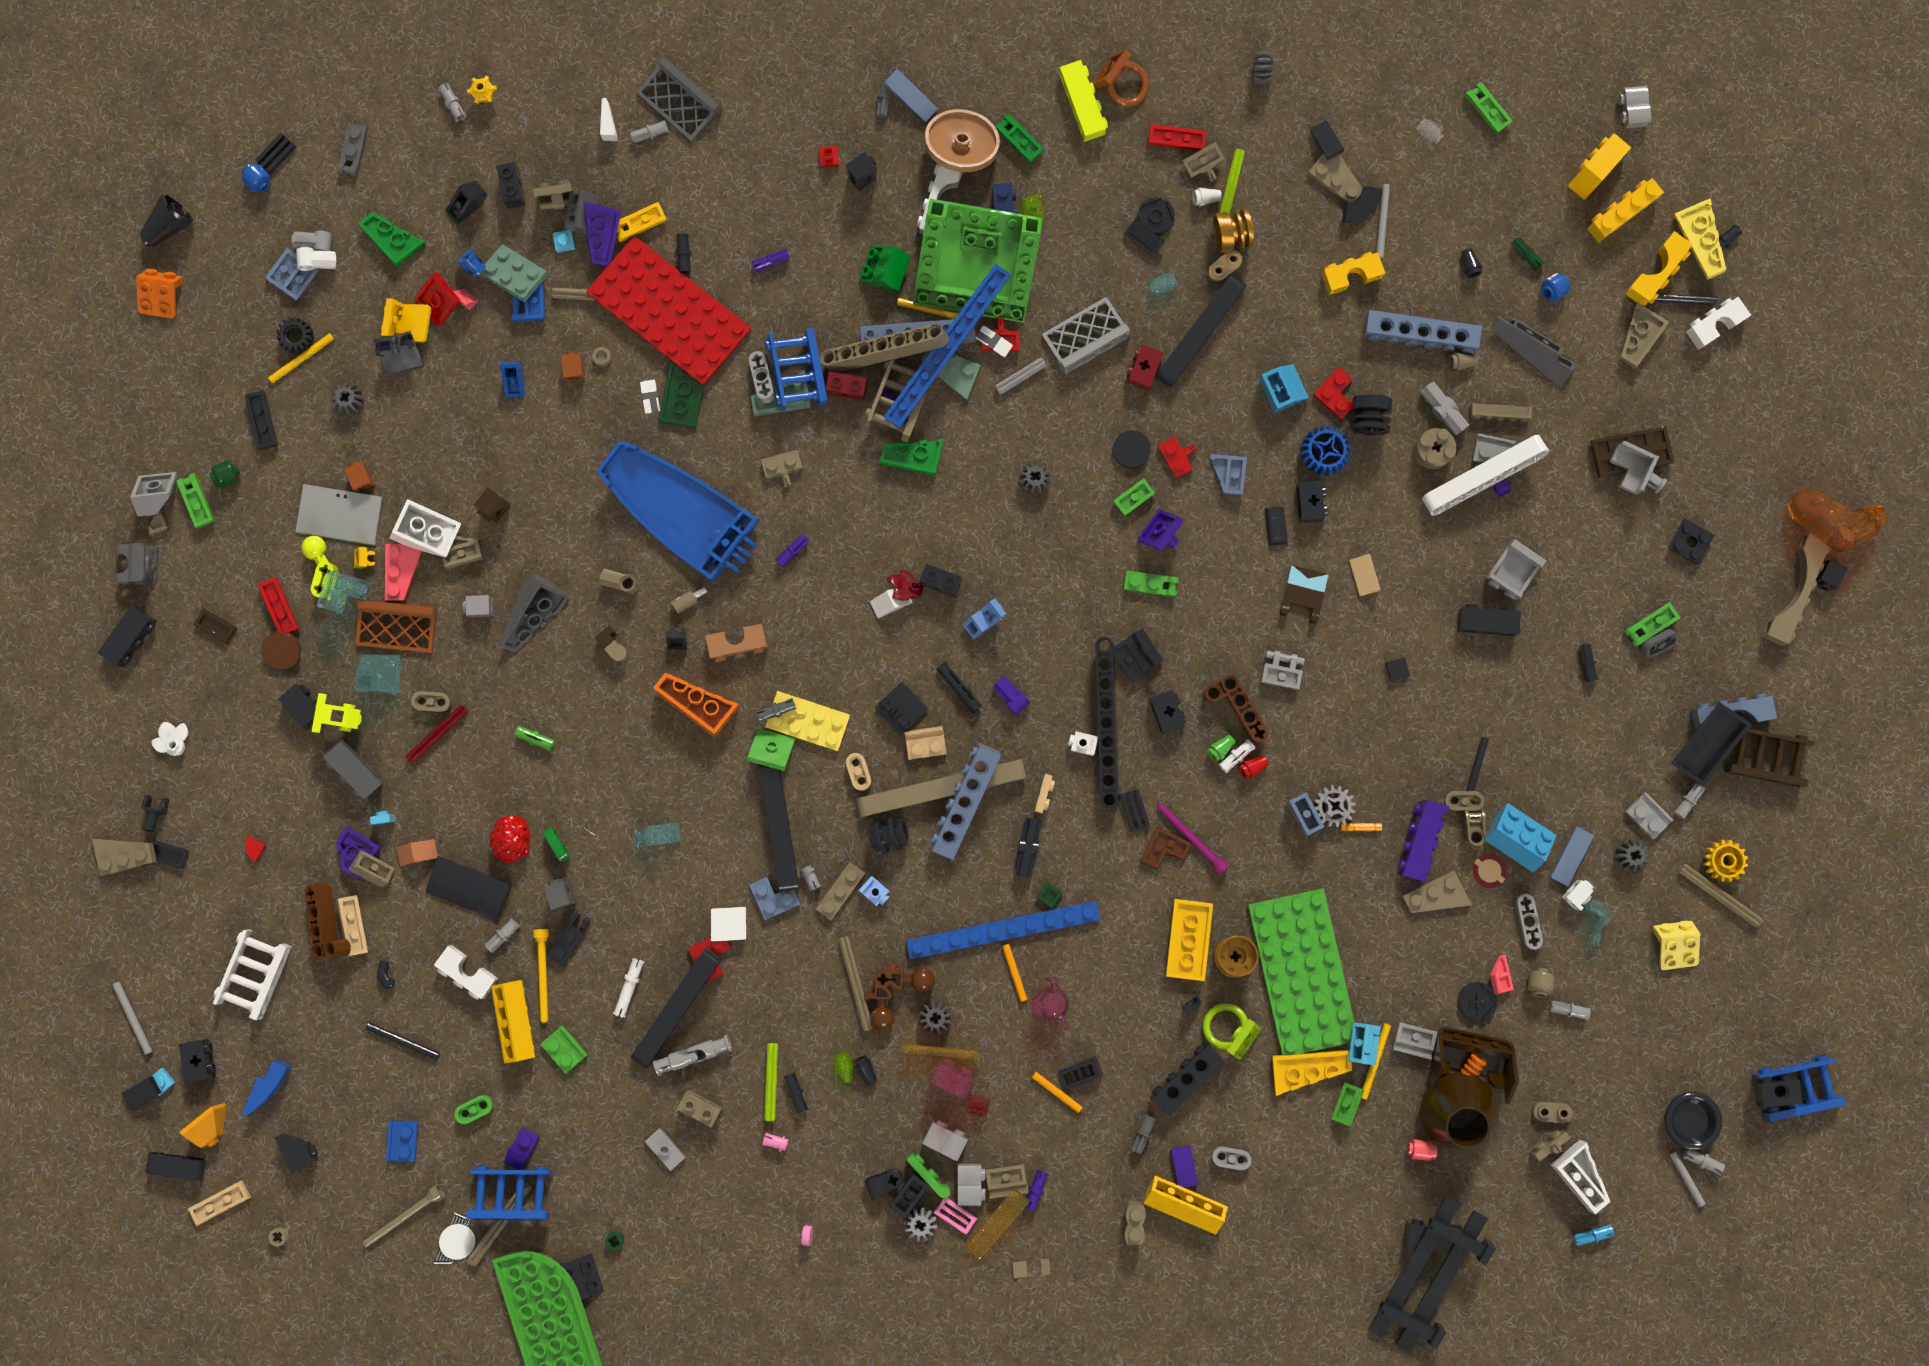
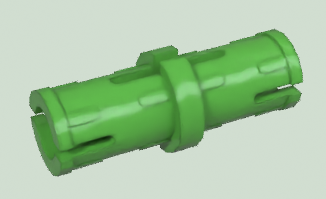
M520 725L514 734L515 737L530 742V745H537L548 751L552 750L555 743L554 739L541 735L539 731L534 732ZM527 735H530V736H533V737H535V738H538V739L542 740V742H540V741H538V740H536V739H533V738H531V737H528Z

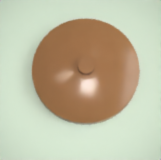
M954 109L936 115L928 123L925 130L924 144L930 157L942 167L957 172H974L987 167L994 161L998 154L1000 138L996 127L986 117L973 111Z

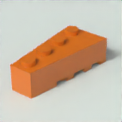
M664 673L653 687L656 694L714 738H716L739 708V704L726 700L721 696L712 694L667 673Z

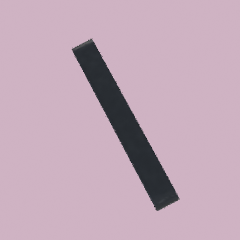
M1100 637L1095 644L1100 801L1103 807L1110 809L1116 807L1120 800L1114 642L1110 638ZM1107 640L1110 647L1107 651H1102L1100 644L1102 641ZM1107 659L1110 662V668L1103 670L1101 662ZM1104 679L1111 681L1109 689L1105 690L1102 688L1101 683ZM1105 698H1109L1112 702L1111 707L1108 709L1102 706V701ZM1106 717L1112 720L1110 728L1103 726V720ZM1107 736L1113 739L1111 747H1106L1103 744V740ZM1106 756H1111L1114 760L1113 765L1110 767L1104 764ZM1107 775H1111L1114 778V783L1111 786L1106 785L1104 781ZM1108 794L1113 795L1115 798L1113 805H1108L1105 802V797Z

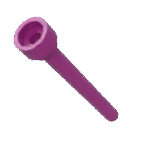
M1159 803L1157 805V809L1213 864V870L1218 875L1230 865L1225 859H1218L1164 804Z

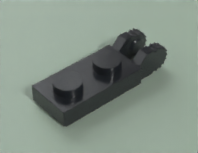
M576 911L569 923L565 925L547 954V957L561 966L565 965L591 921L589 917H586L579 929L573 926L580 917L581 912Z

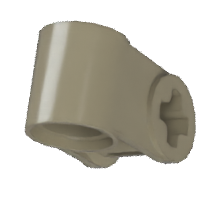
M1463 811L1465 843L1470 847L1482 845L1486 837L1485 811ZM1472 833L1478 835L1479 840L1477 843L1471 840Z

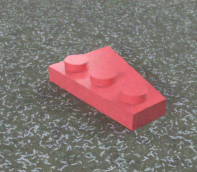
M403 544L385 545V601H406L416 567L419 564L421 550L410 548Z

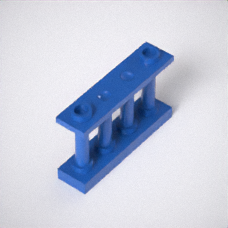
M807 328L802 338L774 341L773 333H769L767 340H765V349L770 354L777 391L775 402L776 406L780 407V412L785 410L786 403L813 399L817 402V407L825 406L827 395L814 328ZM803 345L807 349L805 356L777 358L776 348ZM803 363L810 365L811 371L809 374L781 377L779 366ZM807 381L813 383L814 390L812 392L784 395L783 384Z
M1818 1055L1814 1057L1815 1060L1771 1070L1770 1067L1760 1068L1758 1073H1753V1078L1760 1079L1777 1075H1789L1791 1072L1800 1070L1807 1097L1805 1103L1787 1105V1107L1782 1108L1780 1106L1768 1107V1111L1762 1112L1763 1119L1773 1122L1846 1105L1845 1097L1838 1096L1833 1092L1827 1064L1835 1063V1058L1827 1057V1055ZM1819 1066L1826 1093L1822 1099H1817L1814 1095L1808 1068Z
M478 1166L476 1170H470L471 1175L478 1176L476 1205L473 1207V1210H467V1219L549 1221L550 1213L544 1211V1207H542L544 1178L552 1177L553 1175L551 1171L547 1170V1167H535V1170H488L489 1167ZM486 1176H497L496 1201L493 1210H485V1207H483ZM505 1176H517L515 1207L512 1210H505V1207H503ZM525 1176L537 1177L535 1205L532 1207V1211H524L525 1207H523Z

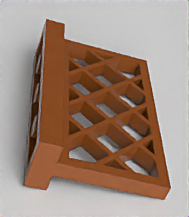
M365 599L357 600L356 646L433 653L438 607ZM363 612H370L375 618L368 625L363 620ZM385 614H389L394 620L387 627L380 620ZM404 616H408L413 621L406 629L399 621ZM422 618H430V627L426 630L418 623ZM376 621L384 629L378 635L370 628ZM395 623L403 630L397 637L389 630ZM414 625L422 632L415 639L408 632ZM366 630L374 637L369 642H361L362 633ZM384 632H387L393 639L388 644H383L378 638ZM404 633L412 641L407 646H402L397 640ZM423 635L429 640L428 648H421L416 642Z

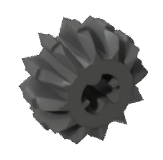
M1261 51L1254 54L1253 80L1255 83H1271L1274 62L1271 52Z
M344 382L343 388L337 385L338 391H332L335 397L330 398V401L334 403L333 408L335 410L338 409L340 414L346 412L347 415H351L352 410L358 413L356 407H363V404L359 402L364 400V396L360 395L362 390L360 388L356 389V385L353 383L349 386L347 382Z
M1029 462V468L1023 466L1024 472L1019 474L1021 478H1024L1020 480V484H1026L1024 486L1025 491L1030 487L1031 494L1034 493V489H1037V492L1040 494L1042 492L1041 487L1047 490L1048 486L1046 483H1051V479L1048 478L1051 472H1044L1047 466L1043 465L1040 468V462L1036 463V467L1033 466L1032 462ZM1031 475H1039L1038 480L1035 479L1034 481H1032Z
M1630 839L1629 843L1623 841V847H1617L1621 854L1615 855L1616 858H1621L1618 865L1624 864L1623 869H1630L1631 872H1636L1637 869L1643 870V864L1649 863L1645 859V857H1650L1649 853H1645L1648 847H1642V841L1635 842L1634 839ZM1631 852H1635L1633 854L1636 855L1635 859H1631L1633 857L1630 856Z
M931 1001V1009L924 1005L927 1013L920 1011V1015L926 1018L920 1019L919 1022H927L923 1026V1030L930 1026L929 1034L933 1033L934 1028H936L937 1034H940L939 1027L946 1031L947 1027L944 1023L951 1024L952 1021L945 1019V1017L952 1016V1013H944L948 1009L947 1005L940 1009L942 1002L939 1001L938 1006L935 1007L934 1001ZM933 1013L940 1014L941 1018L938 1019V1023L930 1020L933 1017Z

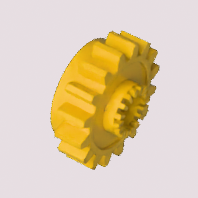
M1719 840L1718 843H1711L1713 848H1706L1709 854L1703 855L1707 859V862H1704L1703 865L1709 867L1706 873L1712 872L1711 878H1718L1720 882L1725 880L1732 882V878L1739 879V874L1745 873L1744 867H1748V864L1745 863V860L1748 859V856H1744L1745 849H1740V844H1733L1732 840H1727L1726 842ZM1725 856L1728 858L1727 865L1723 863V858Z

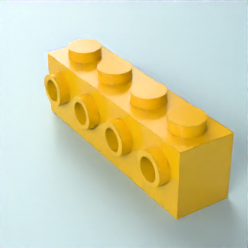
M1653 178L1647 182L1645 180L1640 182L1635 187L1636 191L1633 193L1628 191L1621 197L1622 201L1620 203H1612L1606 208L1608 212L1604 215L1599 213L1591 220L1593 223L1587 229L1598 243L1656 201L1664 193Z
M522 980L491 986L504 1063L534 1058V1045Z
M1155 1176L1149 1185L1143 1203L1215 1235L1225 1221L1228 1206L1158 1176Z

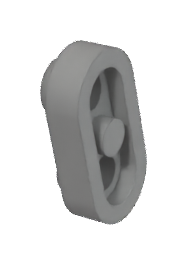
M1219 1146L1212 1152V1160L1219 1167L1246 1170L1251 1165V1156L1245 1150ZM1219 1153L1225 1154L1224 1159H1218ZM1239 1156L1244 1157V1161L1242 1163H1239L1237 1161V1158Z

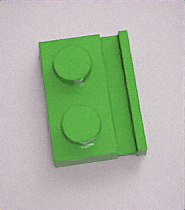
M564 1025L541 1043V1046L565 1074L588 1055Z

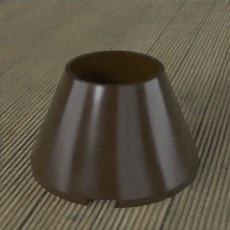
M1460 1073L1441 1077L1436 1089H1433L1431 1084L1422 1096L1419 1110L1420 1120L1426 1133L1438 1144L1456 1149L1474 1148L1482 1144L1493 1131L1499 1114L1497 1098L1490 1086L1474 1075L1470 1076ZM1463 1109L1478 1111L1477 1117L1471 1125L1461 1129L1448 1126L1451 1117L1456 1112Z

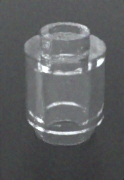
M1426 117L1416 127L1418 134L1431 145L1434 142L1438 144L1444 137L1442 134L1444 129Z

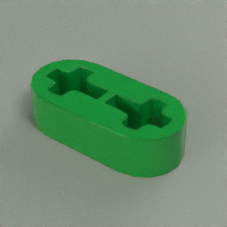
M551 826L543 831L545 838L559 861L562 863L569 859L570 855L555 829Z

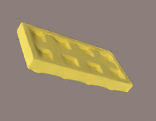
M777 691L773 703L776 702L777 704L793 698L797 709L782 714L779 718L768 719L765 728L839 751L850 718L849 714Z

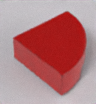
M247 836L245 843L246 852L251 860L257 862L267 845L251 836Z

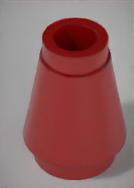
M1265 756L1242 762L1239 770L1244 779H1252L1269 766V762Z

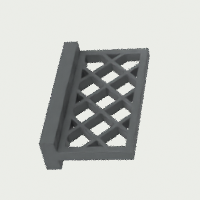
M663 56L659 61L658 67L636 93L693 142L712 118L723 109ZM664 71L667 75V82L657 83L658 74ZM678 84L681 94L671 95L670 85ZM667 85L668 95L658 96V86ZM647 87H654L655 96L647 97L643 92ZM684 97H693L694 106L685 107ZM671 98H681V107L672 108ZM668 99L669 109H660L658 100ZM698 109H706L710 112L705 119H698ZM685 110H695V120H686ZM682 111V121H674L672 119V112ZM696 123V130L692 135H689L686 132V124Z

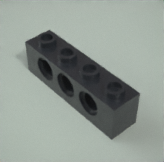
M1208 1044L1198 1046L1194 1051L1195 1055L1191 1059L1186 1058L1179 1065L1181 1069L1176 1073L1174 1071L1166 1077L1167 1082L1162 1087L1158 1085L1151 1092L1153 1095L1150 1098L1168 1117L1225 1063ZM1198 1060H1204L1205 1067L1202 1070H1197L1195 1067ZM1188 1073L1191 1075V1080L1189 1083L1184 1084L1181 1081V1077L1183 1074ZM1170 1087L1177 1089V1094L1174 1097L1167 1095V1090Z

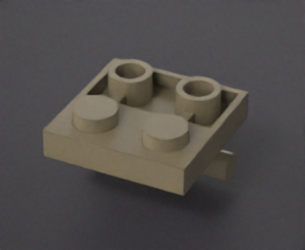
M570 180L557 181L555 186H551V183L538 184V188L533 189L534 197L551 196L552 201L539 203L540 210L566 209L569 198L564 199L563 194L576 191V185L570 183Z

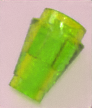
M849 1052L835 1055L833 1063L842 1083L853 1081L852 1056L849 1055Z

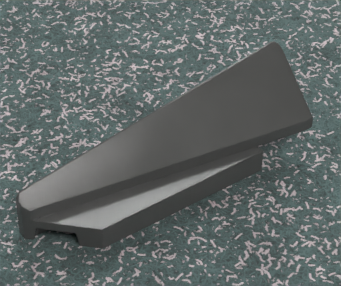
M1498 316L1490 328L1491 331L1560 387L1563 386L1576 366V363L1561 356L1564 350L1562 346L1516 318H1510L1506 321Z

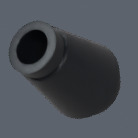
M1469 248L1462 251L1464 274L1468 278H1475L1481 275L1483 267L1473 250Z
M863 1055L853 1061V1069L867 1086L877 1081L870 1058Z

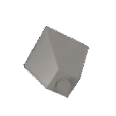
M177 472L138 476L130 497L137 516H152L160 511L171 495L177 478Z

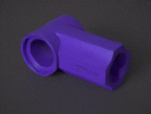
M1005 676L992 687L1016 716L1030 704L1027 697L1020 690H1017Z

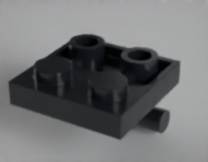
M1143 628L1114 646L1115 658L1130 681H1133L1164 661Z

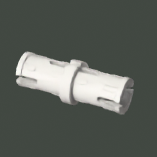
M1247 739L1236 750L1233 749L1231 754L1219 763V766L1225 773H1228L1237 763L1243 762V758L1254 750L1255 746Z

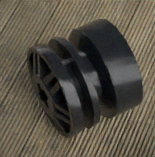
M1373 394L1357 395L1352 398V412L1360 415L1351 417V422H1353L1350 426L1351 432L1367 436L1390 433L1391 426L1388 424L1391 423V418L1383 415L1392 413V398Z

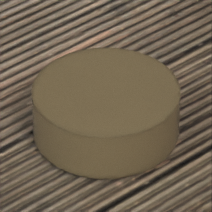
M598 347L593 351L592 359L597 366L605 367L610 364L612 355L607 348Z

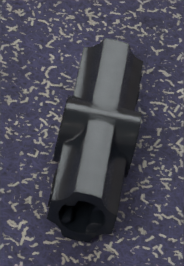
M1026 818L1024 821L1014 875L1031 878L1034 859L1037 857L1039 847L1038 839L1041 820Z

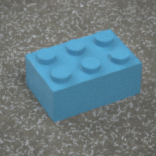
M1507 803L1495 815L1485 841L1534 873L1546 862L1556 835Z

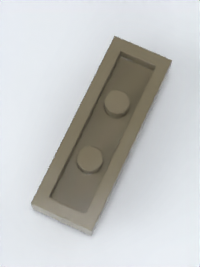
M849 862L816 910L832 920L863 878L865 872Z

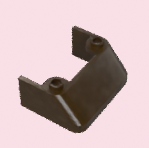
M1441 1027L1437 1033L1430 1066L1432 1088H1437L1440 1078L1448 1075L1451 1068L1464 1069V1065L1468 1064L1467 1060L1472 1058L1471 1054H1477L1487 1062L1486 1066L1483 1065L1484 1069L1479 1071L1480 1074L1487 1075L1488 1082L1492 1087L1504 1090L1505 1104H1510L1519 1084L1514 1045L1505 1039Z

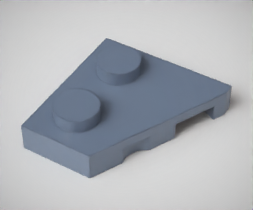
M1210 454L1224 494L1243 496L1247 457Z

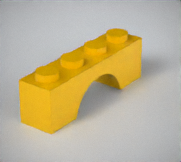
M1674 231L1658 251L1662 260L1661 272L1655 275L1642 273L1625 294L1643 306L1648 302L1652 304L1658 297L1656 293L1658 289L1663 290L1668 284V276L1670 274L1673 276L1680 268L1678 263L1681 260L1684 262L1691 254L1688 250L1693 244Z

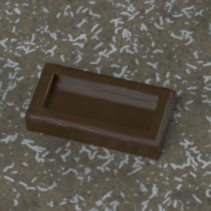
M204 608L193 624L226 644L230 642L238 629L236 626Z

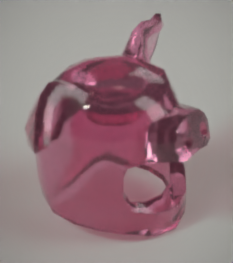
M1046 977L1052 987L1044 988L1034 995L1032 1002H1030L1031 1012L1033 1015H1037L1044 1020H1060L1064 1030L1069 1031L1068 1022L1065 1018L1069 1009L1067 995L1062 989L1058 988L1055 979Z

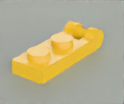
M659 202L620 219L617 230L618 241L622 243L641 232L667 221ZM628 225L629 230L624 231L623 227Z

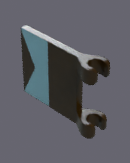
M1291 565L1279 614L1287 616L1290 604L1312 609L1309 622L1316 624L1319 620L1329 574Z

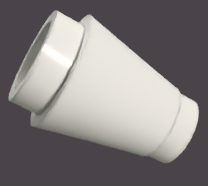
M1197 188L1192 193L1193 204L1201 207L1221 201V191Z

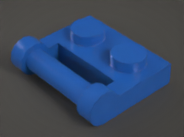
M544 282L526 300L525 313L520 314V299L512 295V322L545 320Z

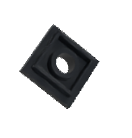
M1683 519L1668 549L1699 565L1715 535L1687 519ZM1688 537L1694 540L1695 544L1693 547L1687 545L1686 540Z

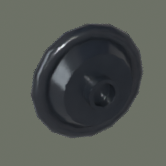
M1685 1092L1676 1096L1668 1104L1664 1114V1126L1669 1138L1679 1147L1687 1150H1702L1711 1146L1719 1137L1722 1129V1114L1718 1105L1709 1096L1699 1092Z

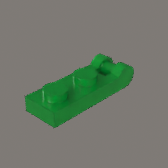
M1006 114L1003 117L1004 120L1001 123L998 122L995 127L998 133L1031 164L1044 151V148L1010 114ZM1008 125L1012 127L1009 131L1005 129Z

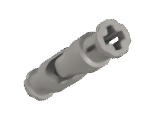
M726 1034L721 1039L700 1043L686 1050L671 1053L668 1057L659 1060L653 1059V1065L656 1074L661 1076L664 1072L676 1071L689 1064L717 1057L719 1053L731 1052L733 1049L729 1036ZM697 1050H702L705 1054L698 1058Z

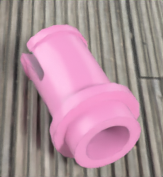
M766 1133L763 1145L779 1149L780 1152L782 1150L786 1151L789 1139H785V1136L782 1138Z

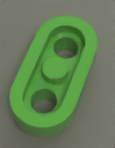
M480 1095L458 1106L454 1114L455 1119L460 1124H468L491 1112L493 1100L488 1095ZM482 1101L486 1102V1108L481 1107ZM464 1110H467L469 1112L468 1117H465L463 1115Z

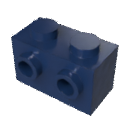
M1012 183L993 184L994 210L1017 214V208H1013V201H1016V189H1012Z

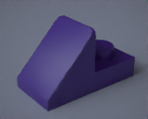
M522 1127L513 1145L509 1147L504 1163L517 1170H523L540 1135Z

